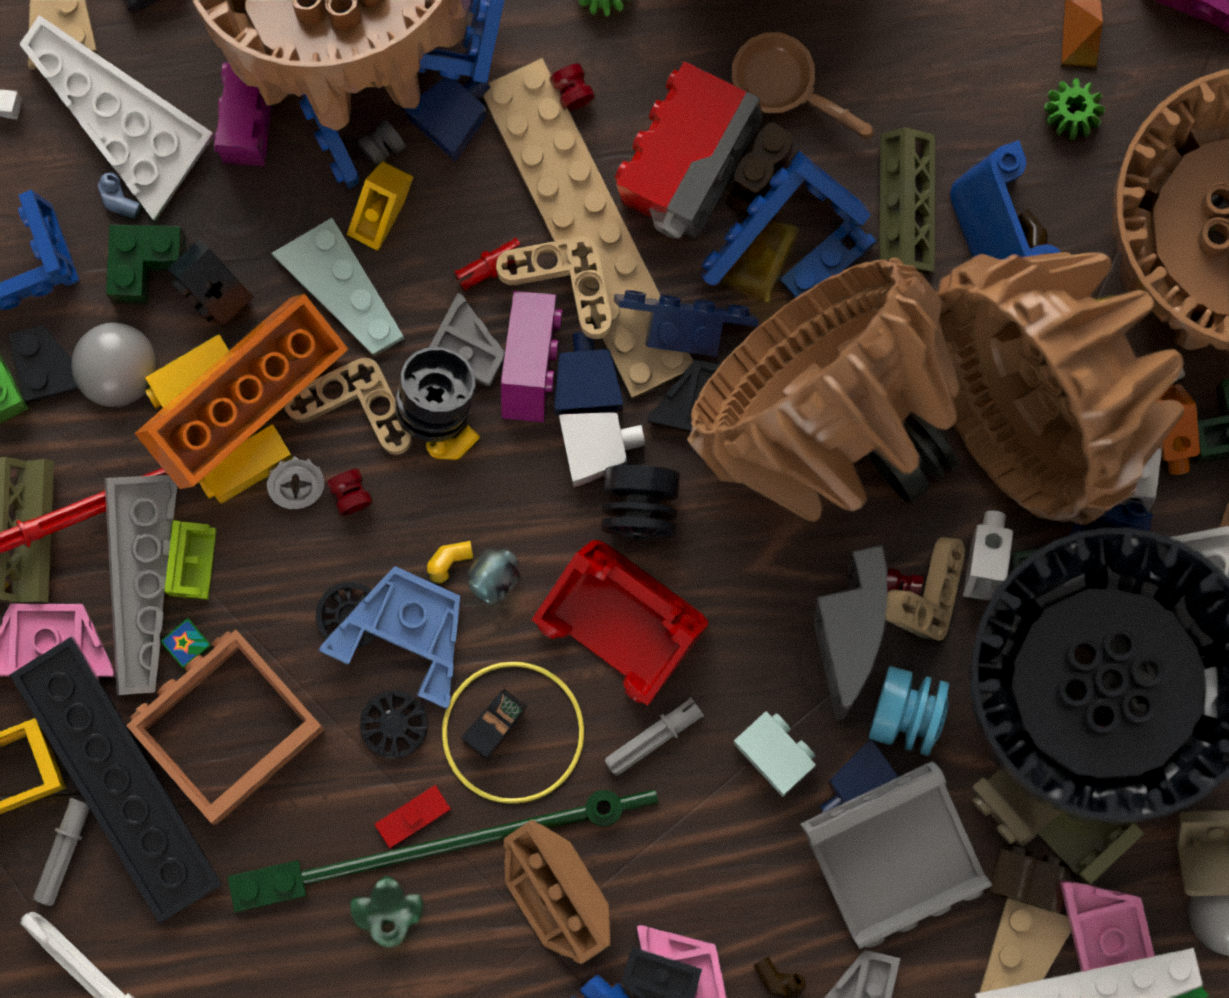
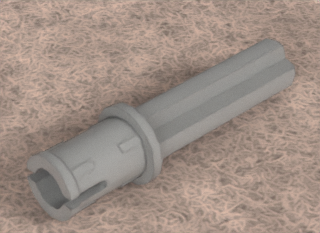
M690 697L666 716L661 714V720L606 757L605 763L615 776L620 775L672 737L679 738L678 733L698 719L703 718L704 715L694 700Z
M71 797L60 828H55V831L58 833L33 896L35 901L48 906H52L55 902L77 841H82L83 837L80 836L90 809L87 803Z

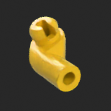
M467 425L456 438H450L442 442H426V449L436 459L458 460L475 444L480 436L472 427Z
M471 541L439 547L427 563V573L430 574V580L434 583H443L449 578L448 569L453 562L472 559Z

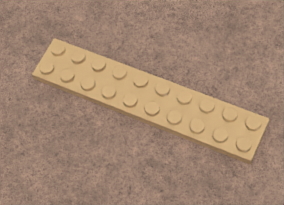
M543 58L488 83L491 88L482 97L553 241L587 237L596 243L612 316V328L602 340L606 348L610 350L612 361L631 399L634 400L682 377L693 360L690 354L686 352L647 347L645 342L651 312L619 308L613 301L615 294L624 295L625 290L646 293V298L658 300L660 294L568 109L563 110L559 100L561 95L558 90L553 88L549 79L551 74ZM584 247L578 248L577 254L573 255V257L577 256L580 258L582 271L589 270L587 255L592 253L586 252ZM587 279L580 284L579 291L585 296H593L599 291L600 287L596 281ZM595 304L590 306L591 318L596 328L599 329L601 328V322L606 320L599 319Z

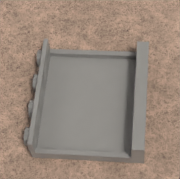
M933 761L801 823L851 937L859 949L875 947L881 944L886 939V936L896 931L905 932L911 930L918 925L919 920L930 915H942L951 909V905L963 899L968 901L978 898L984 893V889L992 886L990 880L984 875L944 784L946 780L943 773Z

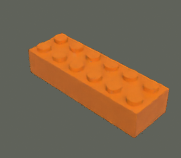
M305 294L291 297L134 434L179 489L194 487L341 357L348 348Z

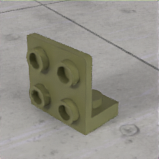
M1063 812L1038 835L1060 859L1065 861L1069 869L1084 884L1089 885L1144 833L1135 823L1129 825L1128 823H1105L1098 820L1084 822L1072 819L1066 812Z

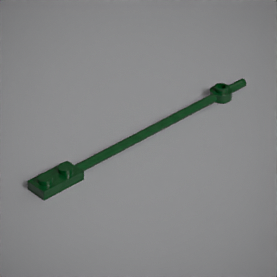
M599 790L588 798L585 806L302 871L300 861L295 860L230 875L227 878L234 911L237 913L306 897L305 885L502 840L532 819L548 829L590 820L599 827H609L620 819L624 811L658 804L656 790L620 798L611 791ZM602 801L608 802L611 806L610 812L606 815H601L597 811V805Z

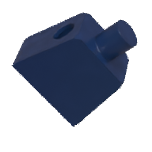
M445 77L420 95V102L416 109L404 108L406 117L456 162L487 117L485 106L478 100L491 87L488 83L473 81L472 78L462 86L455 79Z
M583 332L574 333V352L559 354L554 403L556 416L623 411L622 396L610 350H595L594 339L587 337Z
M872 739L829 780L828 784L836 795L819 806L823 813L898 778V775Z

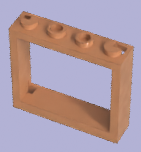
M237 630L231 634L227 631L221 638L218 637L212 643L214 649L204 658L198 655L191 660L184 668L187 673L177 681L171 679L157 691L159 697L149 706L147 703L139 706L137 711L130 716L132 721L126 725L210 823L215 826L325 730ZM240 649L304 723L211 804L147 729Z

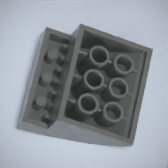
M883 546L853 552L846 571L850 591L818 598L812 615L836 722L843 721L851 710L871 671L879 650L887 607V570Z

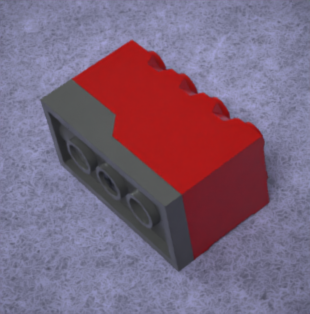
M684 61L679 71L674 69L666 83V89L670 90L667 97L663 101L657 100L654 103L649 114V119L653 121L647 131L640 130L635 137L632 150L636 151L631 161H623L616 172L615 180L617 181L616 185L622 203L651 217L655 228L659 232L673 239L681 238L684 234L697 241L735 173L739 162L742 160L763 122V115L759 97Z

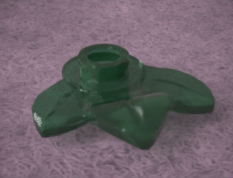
M386 875L375 884L371 892V898L353 897L350 907L353 919L358 927L370 931L373 940L378 945L394 947L404 940L407 928L417 923L421 918L423 899L419 894L404 897L399 883ZM387 923L395 925L390 933L382 931V927Z

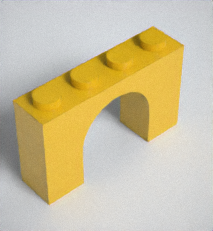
M219 334L145 377L150 385V388L146 389L145 392L155 409L160 406L164 408L229 351ZM272 424L244 441L201 479L199 484L209 499L215 496L220 504L268 477L270 469H275L280 460L286 462L292 460L293 457Z

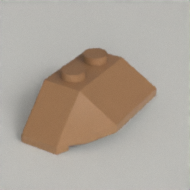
M533 819L504 838V848L506 849L505 884L543 946L561 955L573 958L575 962L580 964L610 946L609 904L572 844Z

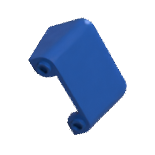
M1019 140L1003 145L956 179L951 187L950 200L972 259L980 254L1004 260L1014 254L1019 257H1028L1061 252L1055 246L1048 244L1030 249L1014 209L1007 187L1010 182L1021 177L1026 167V157Z

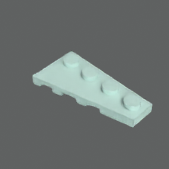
M333 218L271 253L373 356L380 354L404 339L403 334Z

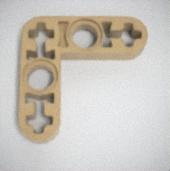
M575 237L511 249L503 252L498 257L496 262L497 274L499 279L507 285H520L570 275L582 332L591 339H601L610 332L612 316L599 251L592 239ZM580 247H584L586 252H592L587 255L589 270L582 271L580 258L577 256L573 257V255L577 254ZM543 253H552L557 257L558 262L552 269H543L537 263L538 257ZM531 256L534 272L528 273V266L517 268V274L510 275L509 270H503L508 267V261L514 260L518 266L527 264L526 257ZM592 279L596 281L600 287L599 291L593 296L583 295L579 291V286L584 280ZM595 304L599 319L606 320L601 322V328L594 329L592 324H586V322L591 321L590 306Z
M370 358L357 359L313 380L284 406L285 411L292 420L305 423L359 398L386 452L393 455L403 454L412 444V436L402 429L398 420H394L392 423L397 433H405L401 438L402 444L400 446H395L393 442L387 444L386 440L390 438V433L386 425H383L380 429L377 426L378 424L389 422L396 416L395 398L380 367ZM361 367H366L368 371L374 369L375 372L370 375L371 382L365 383L363 379H359L352 383L356 390L350 392L349 385L343 375L348 373L350 380L360 375L359 369ZM331 381H337L343 386L342 395L334 400L326 398L323 394L325 385ZM314 389L317 390L318 397L324 404L318 407L317 402L313 401L306 406L307 412L301 414L299 410L292 411V408L296 406L295 399L301 397L303 401H308L314 398L310 392ZM378 397H385L391 404L388 413L382 416L373 414L370 409L372 401Z
M940 537L935 543L923 598L909 591L892 589L888 592L885 618L888 622L921 638L942 640L945 638L950 625L965 556V547L961 539Z

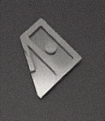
M458 293L429 347H444L459 353L471 365L475 373V380L490 387L504 362L505 352L468 305L463 295Z
M863 950L825 998H892L900 958Z

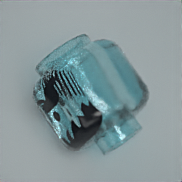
M486 549L469 567L467 571L469 582L467 585L477 597L487 603L491 600L502 601L520 581V573L516 567L519 562L506 549H502L500 552L494 549Z

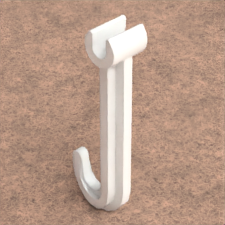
M30 912L21 918V925L95 998H134L129 993L125 995L41 915Z

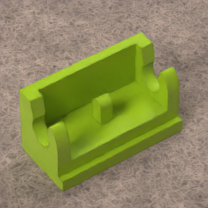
M173 520L164 590L169 596L209 600L216 528H211L207 524Z

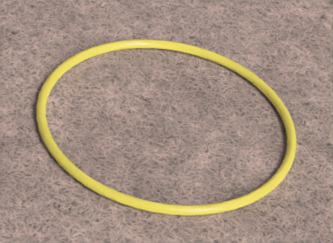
M503 662L477 671L467 678L455 691L450 699V705L444 714L442 742L451 769L458 779L471 791L481 797L499 803H526L553 792L570 776L582 752L584 722L576 698L568 686L556 675L530 663ZM506 667L528 668L540 672L555 681L571 700L576 711L579 726L578 746L567 771L556 783L546 790L523 798L497 797L483 792L472 785L455 765L447 738L450 713L461 692L479 676L492 670Z

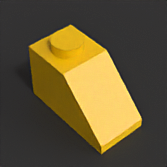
M382 161L364 182L347 236L378 251L404 205L413 176Z

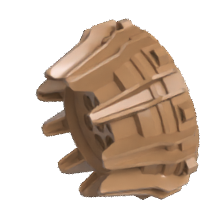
M1067 252L1028 257H1019L1014 254L1004 260L980 254L951 271V274L942 278L939 289L936 292L942 300L939 322L961 391L957 396L953 397L957 420L953 426L957 433L960 434L971 455L980 467L987 472L991 480L1010 498L1016 500L1020 506L1040 519L1046 518L1064 523L1071 521L1079 525H1087L1104 515L1105 511L1133 496L1136 492L1137 480L1142 477L1144 466L1178 423L1185 410L1182 404L1175 400L1156 402L1181 374L1184 365L1182 356L1175 350H1165L1135 358L1132 348L1124 335L1154 309V300L1150 294L1137 290L1099 302L1090 296L1107 276L1112 266L1109 257L1102 253L1071 255Z
M891 258L888 261L874 260L869 263L864 262L823 280L790 301L767 321L763 322L721 363L712 377L708 379L699 393L698 399L695 401L691 413L693 421L691 422V435L687 438L688 442L720 481L743 483L808 521L815 522L821 516L822 506L818 493L842 509L855 511L861 508L866 501V495L853 466L854 462L875 448L901 473H911L919 466V456L902 425V422L910 412L940 429L950 428L957 420L953 397L957 396L961 391L939 322L941 298L914 266L903 265L899 258Z

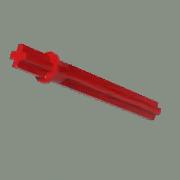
M160 468L143 476L168 474L163 468ZM105 491L38 518H33L23 523L20 520L16 521L15 527L0 532V554L21 545H25L26 548L31 547V542L106 512Z

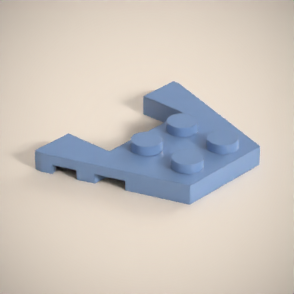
M394 566L325 640L318 652L348 665L363 632L366 631L430 660L431 664L416 696L444 709H448L451 697L450 687L451 677L453 676V656L457 635L460 596Z

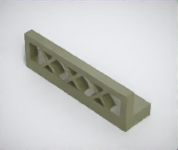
M904 127L880 134V260L888 261L891 258H899L903 265H911L920 273L930 274L935 272V135ZM915 141L923 142V157L921 159L915 152ZM916 175L922 181L921 193H919L915 186ZM917 209L922 216L921 228H919L915 221V211ZM916 244L922 250V262L915 261Z
M0 457V532L15 527L18 520L23 523L52 512L54 461L47 459L24 461L10 457ZM10 467L18 469L17 484L15 486L10 481ZM11 503L16 510V516L13 522L8 516L9 505ZM51 534L31 542V547L26 548L25 545L14 548V555L12 557L9 556L7 551L0 554V601L14 604L48 603ZM8 574L13 581L12 594L5 593V578Z

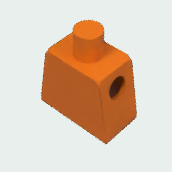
M1177 384L1169 386L1156 401L1175 400L1180 402L1185 409L1178 423L1159 447L1161 449V457L1164 461H1167L1169 474L1172 475L1188 473L1190 471L1189 457L1200 454L1196 403L1183 386Z

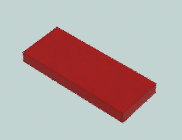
M434 785L374 825L389 849L450 811L451 808L437 786Z

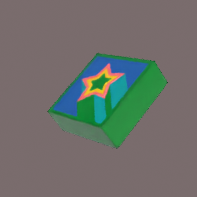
M188 618L160 641L183 669L191 660L198 655L202 656L212 647Z

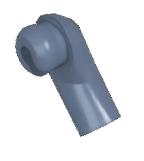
M111 172L103 174L98 183V191L104 207L109 211L135 220L139 215L141 203L124 197L120 179L116 174Z

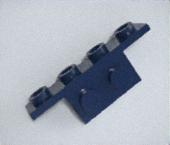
M625 290L624 295L615 294L613 300L619 308L651 312L645 345L649 348L717 357L723 322L758 327L759 322L752 313H749L750 308L741 305L731 304L728 309L715 308V303L706 300H694L693 305L680 303L681 298L671 295H660L659 300L646 298V293L635 290Z

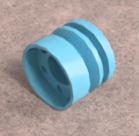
M889 666L868 739L891 746L899 731L906 733L905 750H912L915 738L918 736L922 737L919 754L929 756L933 745L940 738L949 707V683L940 680L935 696L928 693L931 677L926 676L919 690L916 691L911 689L912 672Z

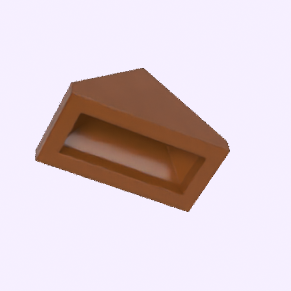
M1065 0L1061 66L1097 67L1103 26L1101 0Z

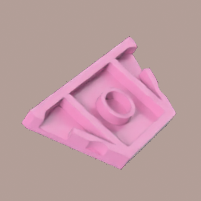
M11 603L2 618L3 623L0 626V677H10L9 674L66 639L74 637L99 678H115V670L83 604Z
M1069 880L1060 881L1081 972L1155 956L1140 896Z
M643 925L637 926L641 950L702 969L694 998H726L715 944Z

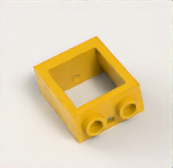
M36 718L0 731V747L27 737L44 784L0 801V814L67 788L52 746Z

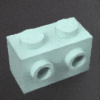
M766 711L740 734L733 744L783 797L815 768L816 764L812 761L815 754L802 740L797 744L787 734L791 728L777 713L771 717Z

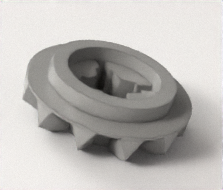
M296 456L290 461L283 462L280 460L275 469H270L269 478L266 482L268 494L276 504L287 509H301L313 504L321 496L324 489V477L320 466H315L309 458L305 461L299 460ZM294 474H297L300 479L296 492L293 491L290 483Z

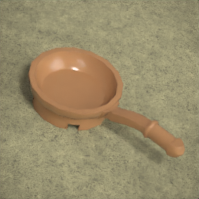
M765 32L750 38L738 49L732 63V83L734 86L759 97L762 113L781 114L797 108L799 105L808 103L809 106L837 120L838 124H843L858 134L860 138L871 139L873 137L874 129L871 124L865 123L850 113L849 109H843L828 99L813 94L815 64L809 50L798 39L784 33Z

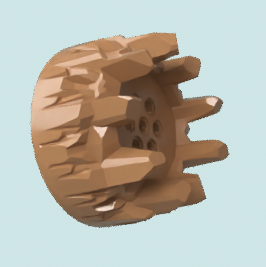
M193 0L210 39L215 42L218 48L222 49L235 75L247 86L258 87L267 106L280 103L288 94H295L298 97L306 94L319 123L335 131L345 127L350 120L351 93H358L366 87L381 88L385 86L396 104L403 108L416 109L420 102L417 72L421 67L420 61L423 55L432 51L437 46L448 48L455 46L464 39L467 28L466 14L470 6V0Z
M1225 69L1200 77L1178 89L1161 102L1142 123L1129 145L1115 184L1112 203L1114 211L1111 223L1112 236L1117 241V253L1122 254L1120 277L1126 291L1130 293L1140 290L1150 294L1154 300L1152 312L1162 323L1168 322L1169 327L1177 330L1174 343L1182 346V348L1195 350L1211 344L1215 348L1224 349L1229 353V69ZM1211 197H1223L1228 203V208H1216L1211 202ZM1214 230L1222 233L1225 243L1220 245L1212 243L1208 238V232Z

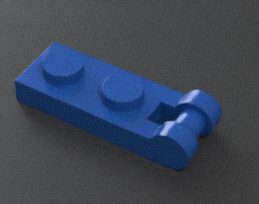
M855 219L851 224L844 221L836 231L782 276L779 282L796 298L823 280L851 267L877 243V240L870 233L866 235ZM848 236L856 243V246L850 251L842 244V241Z

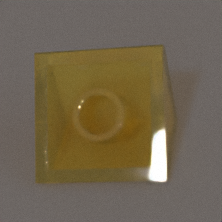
M769 222L720 282L769 304L798 242L800 229L794 225Z

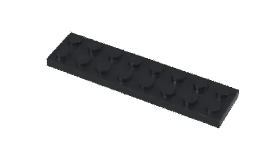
M74 637L66 639L9 674L159 924L223 885Z

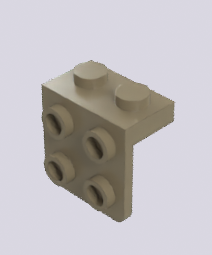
M1002 770L996 772L988 780L983 777L972 787V795L975 797L972 799V802L978 810L986 817L990 814L999 824L996 828L1010 844L1015 841L1022 848L1064 812L1051 808L1050 803L1038 802L1024 791L1022 784H1016L1011 779V775Z
M1229 811L1179 812L1175 843L1185 893L1189 896L1229 895Z

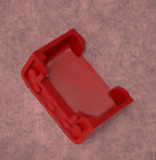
M592 540L576 552L531 619L538 625V629L545 636L555 639L556 637H566L569 634L626 676L623 679V685L626 688L625 693L636 702H643L647 706L654 700L709 624L707 618L699 610L613 547L600 540Z

